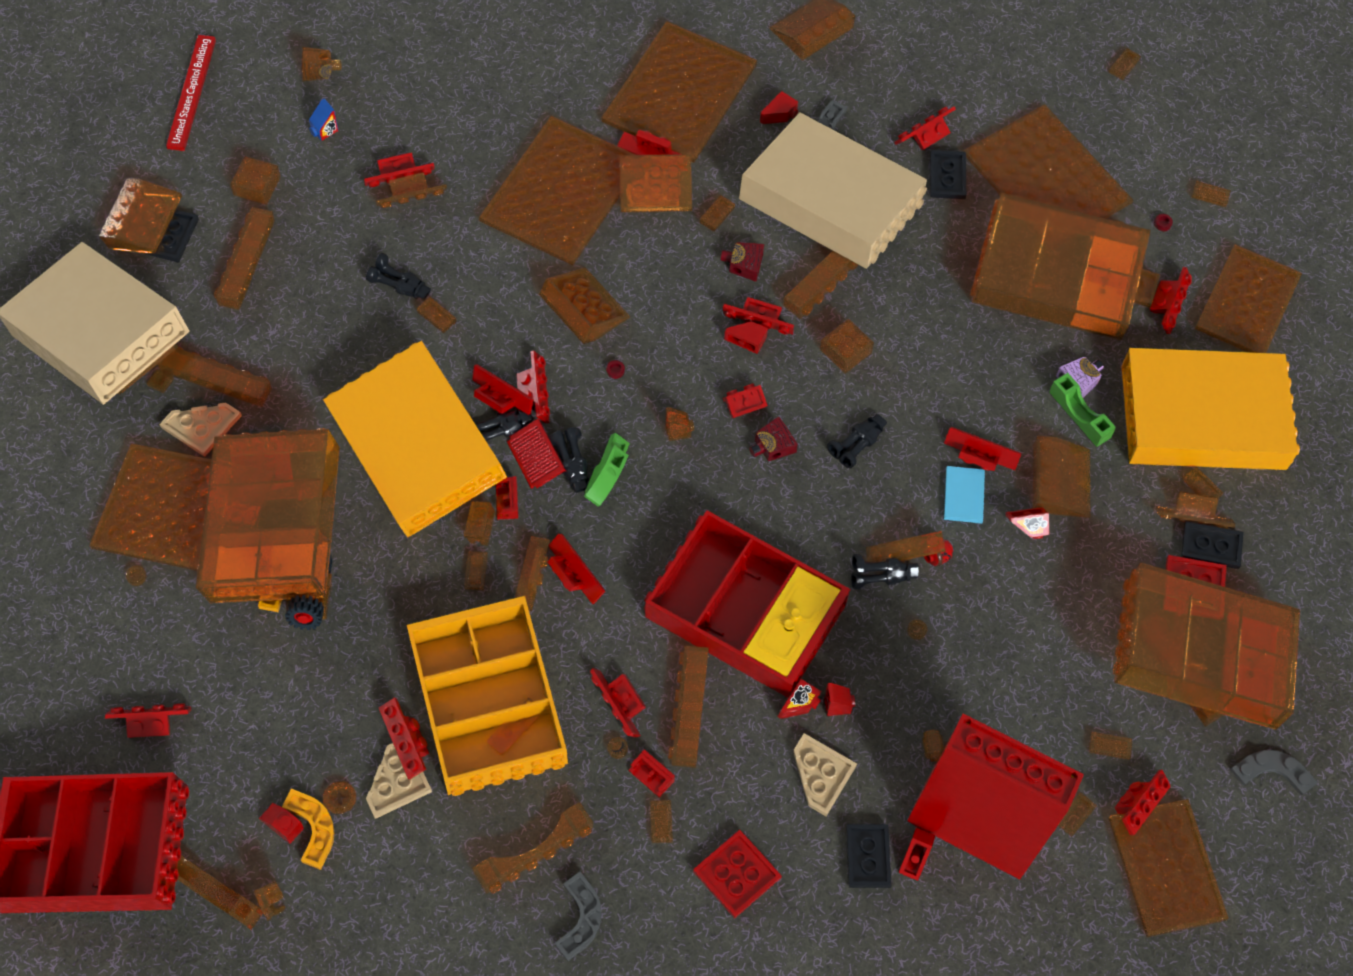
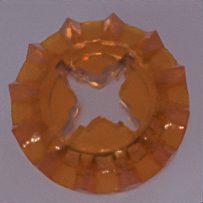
M335 782L325 790L323 803L326 809L333 814L343 815L345 812L351 811L354 804H356L357 795L350 784ZM338 791H340L343 797L346 796L342 800V805L337 800L334 801L338 797Z

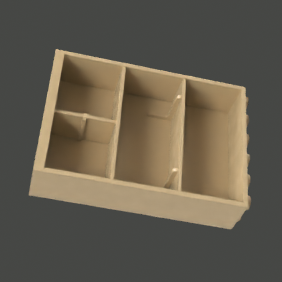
M799 113L742 174L739 199L867 269L871 263L874 264L879 253H883L886 250L889 241L892 242L895 239L897 232L903 230L906 221L912 219L915 210L922 207L924 203L922 198L927 191L925 187L927 179L812 118Z
M83 242L78 244L0 308V319L15 339L103 405L190 332L176 306Z

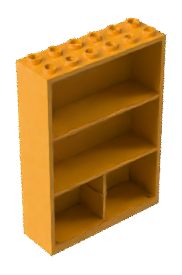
M422 340L412 344L405 351L395 354L390 360L380 363L370 372L363 373L360 378L345 384L343 388L330 393L323 399L407 537L417 533L507 478L500 462Z
M1129 348L1121 365L1129 464L1287 470L1290 464L1293 463L1296 455L1299 454L1300 447L1296 442L1298 431L1297 427L1294 426L1295 411L1292 409L1293 394L1290 393L1291 378L1288 377L1289 362L1286 361V354Z
M525 596L407 625L448 795L458 796L466 790H481L485 785H500L505 782L504 780L512 778L513 780H519L527 774L533 773V775H538L545 772L546 769L553 768L557 770L568 764L566 745Z

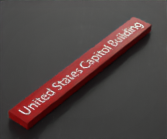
M198 35L166 144L167 149L185 151L215 46L216 38L214 36Z

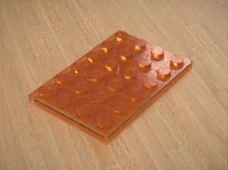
M1235 244L1195 329L1246 352L1266 353L1302 273Z
M1189 799L1157 805L1135 835L1129 834L1122 821L1125 814H1112L1108 817L1146 937L1223 922L1229 919Z

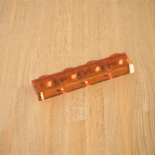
M942 531L866 547L868 562H884L888 558H896L903 561L946 551Z

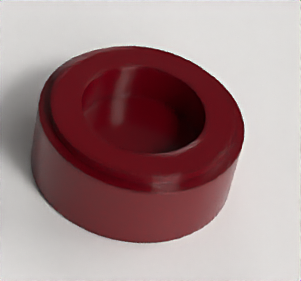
M1167 214L1157 215L1154 221L1155 227L1160 231H1168L1173 224L1172 218Z
M618 360L610 361L606 367L607 375L613 379L621 378L625 373L624 364Z

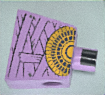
M1082 357L1061 366L1056 377L1060 378L1069 373L1079 384L1081 395L1084 398L1099 383L1102 376L1099 371L1103 370L1104 366L1099 360L1091 363L1086 357Z

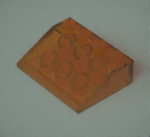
M812 0L769 29L803 61L853 29L855 15L845 5L834 0Z
M691 154L619 156L621 212L692 211Z
M127 178L99 237L109 249L155 253L182 194L142 179Z
M586 268L547 278L539 293L583 344L599 339L630 318V315Z
M1037 435L1033 445V508L1043 507L1049 514L1090 518V449L1057 437Z

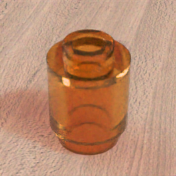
M939 730L926 731L923 733L924 737L922 738L925 758L936 762L944 749L943 737Z

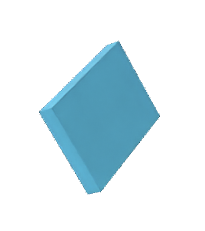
M953 466L946 467L944 520L973 523L983 522L985 470Z

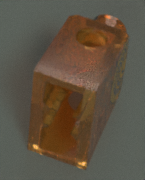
M302 47V81L331 79V70H341V60H331V52L329 50Z

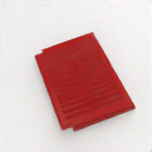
M539 419L534 420L511 435V439L507 441L531 489L541 487L566 471Z

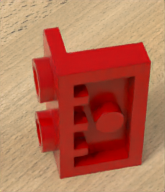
M753 383L744 386V391L738 392L735 389L726 393L727 397L722 399L727 403L731 418L768 406L761 385L755 386Z

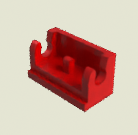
M516 476L507 477L496 484L497 520L518 519Z
M645 749L630 765L632 767L629 769V772L659 798L674 783L675 775Z

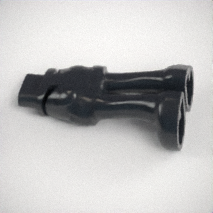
M385 253L379 254L375 267L371 266L366 274V281L391 286L396 289L398 294L411 296L415 299L419 297L425 300L431 291V288L426 286L425 282L418 279L415 274L408 271L404 273L391 267L388 264L389 258ZM383 274H387V275H389V276H392V277L398 279V281H397V280H394V279H391V278H389V277H387V276H384Z
M519 409L517 412L509 411L503 414L499 412L496 417L484 422H475L472 418L480 432L498 426L494 430L482 433L486 441L501 435L505 437L511 436L532 422L531 415L523 411L520 412Z
M879 414L869 417L862 423L856 424L852 428V433L843 442L831 440L827 444L828 451L835 459L838 460L840 458V463L846 468L854 467L857 463L856 456L866 446L870 447L877 441V437L883 432V427L887 425V421ZM859 441L853 449L846 451L853 443Z
M567 428L564 431L573 459H570L562 431H557L548 437L553 447H557L560 453L562 464L566 470L562 474L566 476L569 485L573 487L575 493L585 491L588 486L589 477L587 476V460L582 458L578 446V439L582 436L581 430L579 428Z
M853 554L852 567L856 573L851 574L852 589L859 590L869 583L885 582L887 585H895L903 581H910V578H918V563H910V561H902L896 558H888L884 562H867L861 554ZM870 571H884V572L881 573V574H873V575H865V574H862V573H864V572H870Z

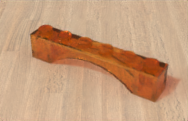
M579 802L562 812L552 834L538 847L514 857H489L472 868L473 874L486 894L489 892L493 894L502 888V884L508 880L513 882L518 879L521 872L526 869L531 871L536 868L538 862L542 859L548 860L555 856L558 849L570 847L574 843V839L579 836L584 838L592 832L593 821Z
M181 855L177 866L178 881L252 930L264 912L258 906L228 888Z

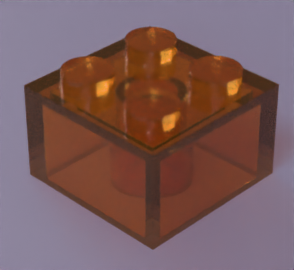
M244 156L231 182L234 196L267 205L281 178L278 165Z
M847 319L821 340L820 351L846 374L872 353L874 342L850 319Z

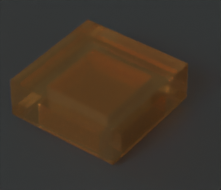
M157 369L147 382V385L164 394L174 378Z

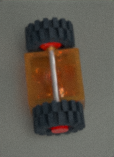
M327 551L324 554L321 590L288 591L285 617L286 621H289L288 624L290 626L294 624L296 629L297 627H300V630H304V628L311 630V627L316 629L317 626H320L322 619H327L332 592V574L330 573L333 562L331 555H327Z

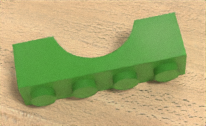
M1069 373L1053 382L1049 393L1096 447L1112 437L1116 429L1114 424L1105 414H1097L1087 406L1081 395L1079 384Z

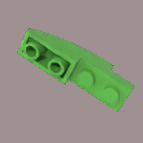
M617 433L610 436L601 462L595 466L584 494L585 498L598 507L613 488L629 456L626 454L629 442Z

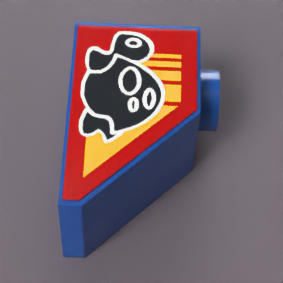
M322 99L309 119L311 134L314 137L317 136L321 141L339 131L334 109L325 99Z

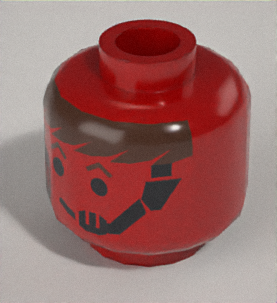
M937 538L925 545L924 559L933 566H940L952 558L953 547L948 540Z

